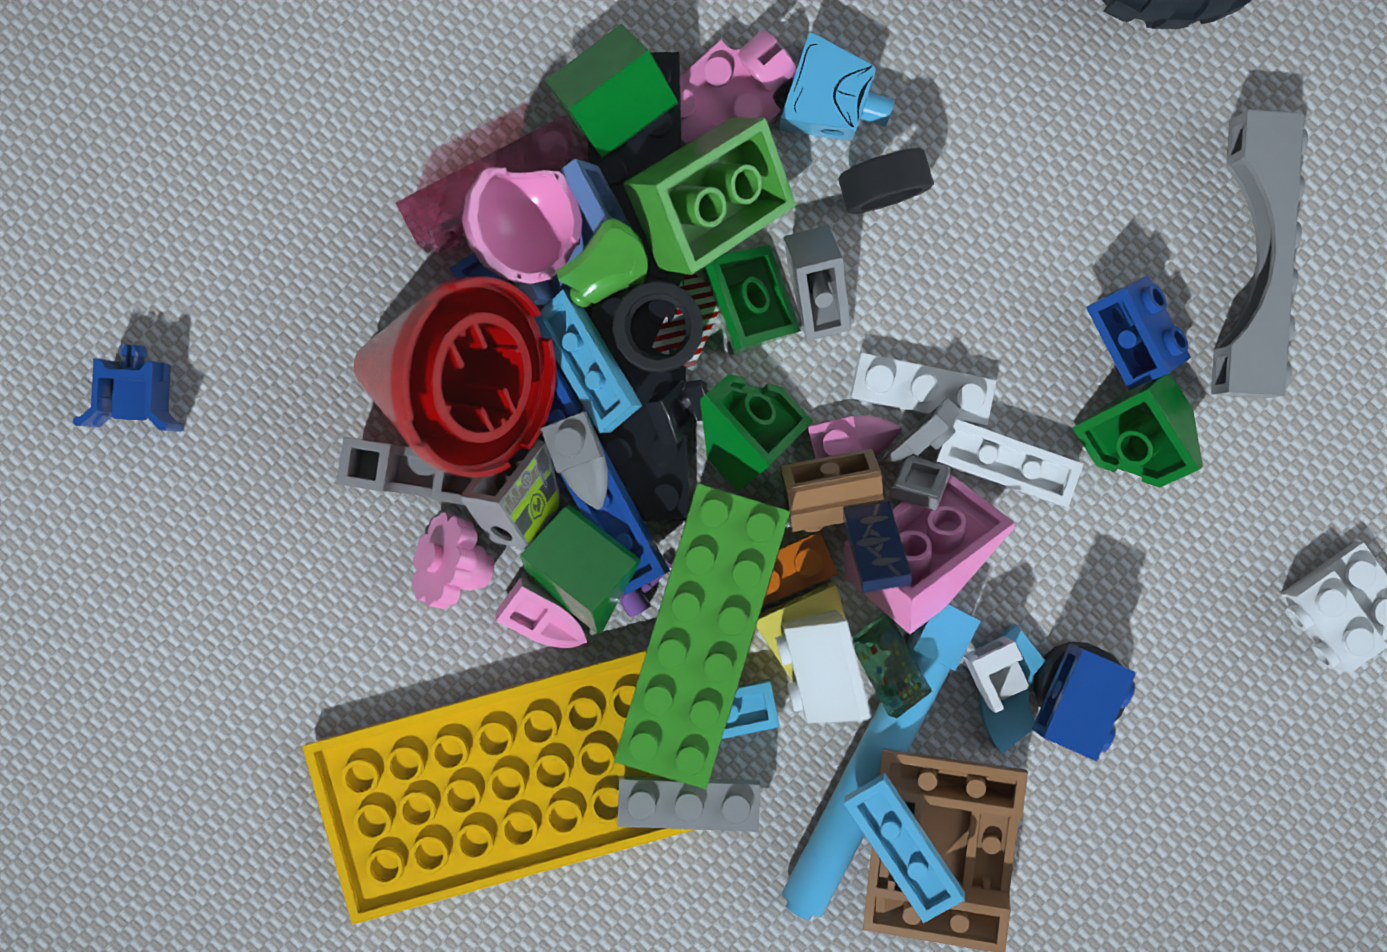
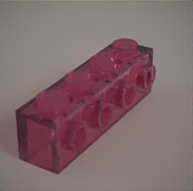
M562 116L395 203L416 244L428 254L433 251L434 253H440L455 246L460 241L459 238L466 235L462 223L465 196L478 174L485 169L503 168L506 169V172L528 173L541 170L559 171L563 174L561 169L572 160L578 159L587 162V159L565 116Z

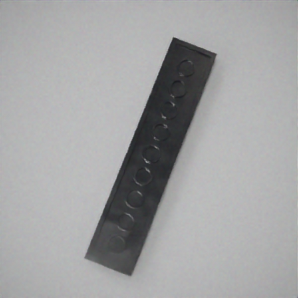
M650 52L676 97L678 104L603 159L600 158L588 141V163L599 166L632 230L639 236L643 244L648 267L643 284L661 281L679 286L682 281L684 289L683 273L659 270L623 184L682 148L680 52ZM633 286L619 290L596 304L592 303V322L642 406L610 433H599L595 424L594 428L643 521L686 520L689 511L687 434L678 444L662 446L646 403L670 382L678 380L686 382V367L681 366L679 369L664 373L644 371L631 364L618 349L612 330L614 313L623 296L636 287ZM655 299L645 302L635 311L631 318L630 332L633 341L640 350L649 355H664L654 349L652 345L666 314L668 323L673 320L675 316L674 304L666 300ZM669 346V353H672L674 349Z

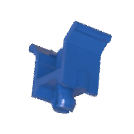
M122 344L119 350L121 364L120 362L93 358L91 407L81 416L74 417L73 424L75 426L98 428L111 417L114 419L140 421L149 418L161 431L182 432L184 430V424L177 422L168 412L171 365L153 361H146L144 364L148 353L146 347L141 345Z

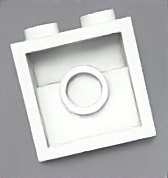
M1354 541L1280 593L1289 605L1286 609L1287 615L1300 630L1308 632L1316 644L1312 647L1315 655L1327 668L1351 673L1387 648V644L1384 641L1387 639V574L1364 542Z

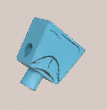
M809 32L778 129L846 141L852 140L860 119L886 127L895 100L869 91L876 72L874 65Z

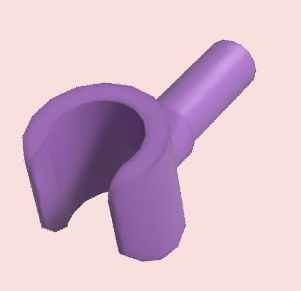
M665 560L670 569L672 565L667 560ZM664 575L627 595L623 593L620 603L629 617H635L651 606L644 593L650 590Z

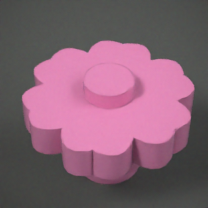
M446 512L431 520L428 534H424L420 538L413 559V566L416 572L412 579V588L415 591L416 600L425 602L427 606L447 609L450 605L458 602L461 589L472 591L475 588L482 589L488 585L494 571V558L482 546L476 545L477 532L474 530L471 520Z

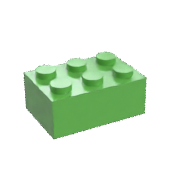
M730 118L623 183L659 270L689 275L694 274L797 206L766 118Z

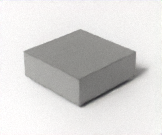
M913 456L906 457L893 485L892 498L937 510L950 478L951 466Z

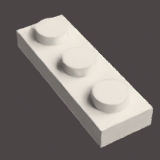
M859 353L850 399L928 415L948 397L961 410L956 419L971 424L987 426L997 380Z
M955 419L951 426L956 432L938 448L934 462L951 466V468L1061 507H1069L1084 465L1083 463Z

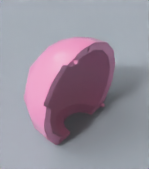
M487 168L478 174L465 196L462 223L468 245L484 267L507 281L532 284L550 280L556 274V270L568 263L575 247L580 245L582 217L579 204L566 178L559 171L541 170L528 173L506 172V169Z

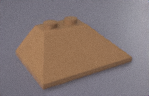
M882 749L880 775L885 773L964 890L965 901L923 923L872 847L863 930L989 952H1006L1011 912L1010 886L1019 819L1023 818L1028 770Z

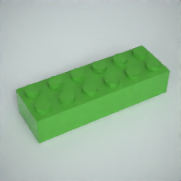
M699 483L696 484L618 743L614 762L707 790L790 511Z

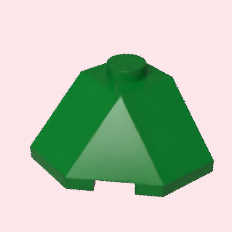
M1170 373L1128 390L1072 427L1097 467L1114 473L1119 469L1142 477L1141 482L1159 488L1192 474L1203 467L1193 408Z
M732 374L724 377L700 399L707 459L738 492L766 470L813 422L783 387L766 384L763 388L745 384L744 377Z

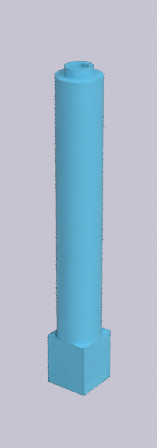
M948 604L942 611L911 633L906 643L909 648L904 658L906 661L912 662L911 671L912 673H918L917 682L918 684H924L925 690L923 693L925 696L922 698L919 694L921 699L918 701L915 698L917 701L915 704L913 701H910L912 706L909 708L894 679H892L782 891V895L788 900L786 907L795 915L806 920H810L812 915L817 917L824 915L864 837V833L843 803L845 796L880 775L882 749L909 751L950 670L956 671L981 623L980 620ZM891 689L896 690L897 694L894 698L889 697ZM898 700L903 703L900 710L895 708V702Z

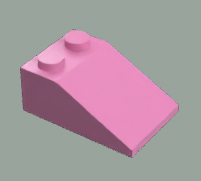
M951 474L937 510L904 501L892 509L911 570V585L863 593L849 540L844 543L845 579L909 634L913 633L950 603L1015 527L1014 521Z

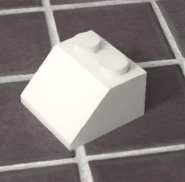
M832 610L781 623L784 635L776 637V643L782 665L791 664L795 682L788 683L787 687L794 712L803 710L807 723L848 722L871 719L847 620L837 610Z

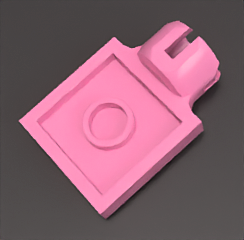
M766 30L760 31L742 48L736 50L729 48L721 39L680 76L681 139L686 145L730 118H766L769 126L782 115V111L775 104L774 98L777 92L794 78L797 68L793 58L786 49L781 50L777 44L779 41Z

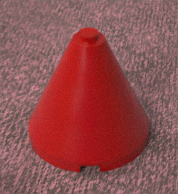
M460 277L444 282L432 289L362 346L354 359V373L358 382L423 461L442 472L476 478L495 475L508 469L511 465L507 461L520 448L530 450L542 432L541 428L545 426L551 410L556 383V361L552 339L542 338L534 318L541 315V313L525 293L514 285L496 278Z

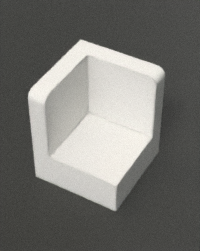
M1005 636L963 655L986 706L995 713L1004 709L1001 703L1002 700L1026 690L1029 686L1018 661L1023 659L1015 641Z

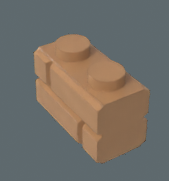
M873 449L780 466L786 509L790 511L789 520L792 532L802 530L817 532L825 526L844 523L843 508L884 502L882 475Z

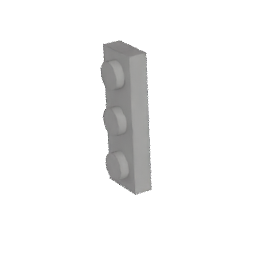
M620 775L617 827L759 832L760 781L710 779L706 790L666 777Z

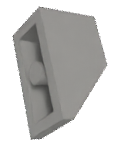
M829 225L783 236L789 275L806 340L810 341L850 331L851 324L843 257Z

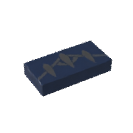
M890 501L843 508V521L862 592L911 585L912 574Z

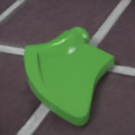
M608 219L598 228L586 248L576 258L556 270L558 280L571 287L570 297L578 307L586 308L591 303L596 304L619 290L643 284L648 268L647 257L639 236L630 227L619 220Z

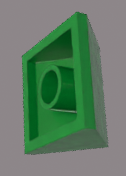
M623 24L613 29L545 80L601 159L605 158L678 104L676 97L649 50Z
M770 245L722 254L703 267V272L709 283L733 355L801 331Z
M571 505L564 507L520 555L528 579L544 589L564 608L597 634L603 632L641 561L640 558Z

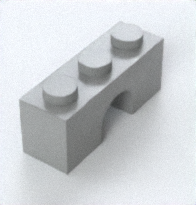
M343 437L336 484L381 492L412 494L428 497L430 500L465 505L460 495L473 480V477L442 472L423 461L409 446Z

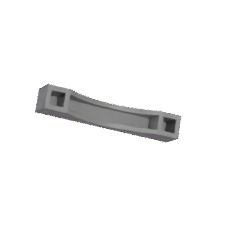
M1246 110L1229 121L1226 167L1240 186L1251 212L1256 234V266L1252 288L1242 313L1230 332L1214 349L1211 395L1251 398L1285 396V390L1291 381L1292 366L1287 361L1289 342L1295 332V319L1291 315L1292 295L1298 286V272L1294 268L1295 249L1300 243L1302 234L1301 224L1297 222L1298 203L1301 201L1305 189L1304 177L1300 175L1301 157L1305 153L1308 144V133L1306 129H1303L1304 113Z

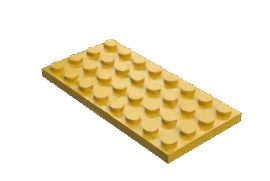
M647 648L304 744L302 746L352 925L695 830L617 827L620 775L662 777L614 762Z

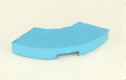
M1015 623L1011 624L999 638L1005 636L1015 641L1023 658L1018 663L1029 686L1026 690L1002 700L1001 703L1004 709L997 713L986 706L981 694L979 698V708L984 727L990 740L1001 754L1032 731L1035 719L1030 711L1028 691L1034 674L1045 662L1041 654Z

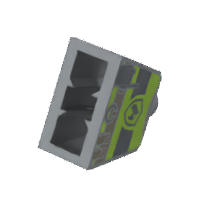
M536 440L530 450L520 448L507 461L511 465L508 469L495 475L473 478L460 495L463 503L486 536L494 543L525 550L545 529L560 508L561 499L550 453L546 442Z

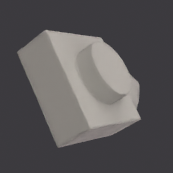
M947 397L902 437L878 462L880 464H887L902 460L912 454L918 456L929 445L937 450L956 432L951 425L961 410Z
M581 412L541 428L556 472L563 474L570 488L580 499L597 510L601 509L607 495L608 469L602 446L588 412Z

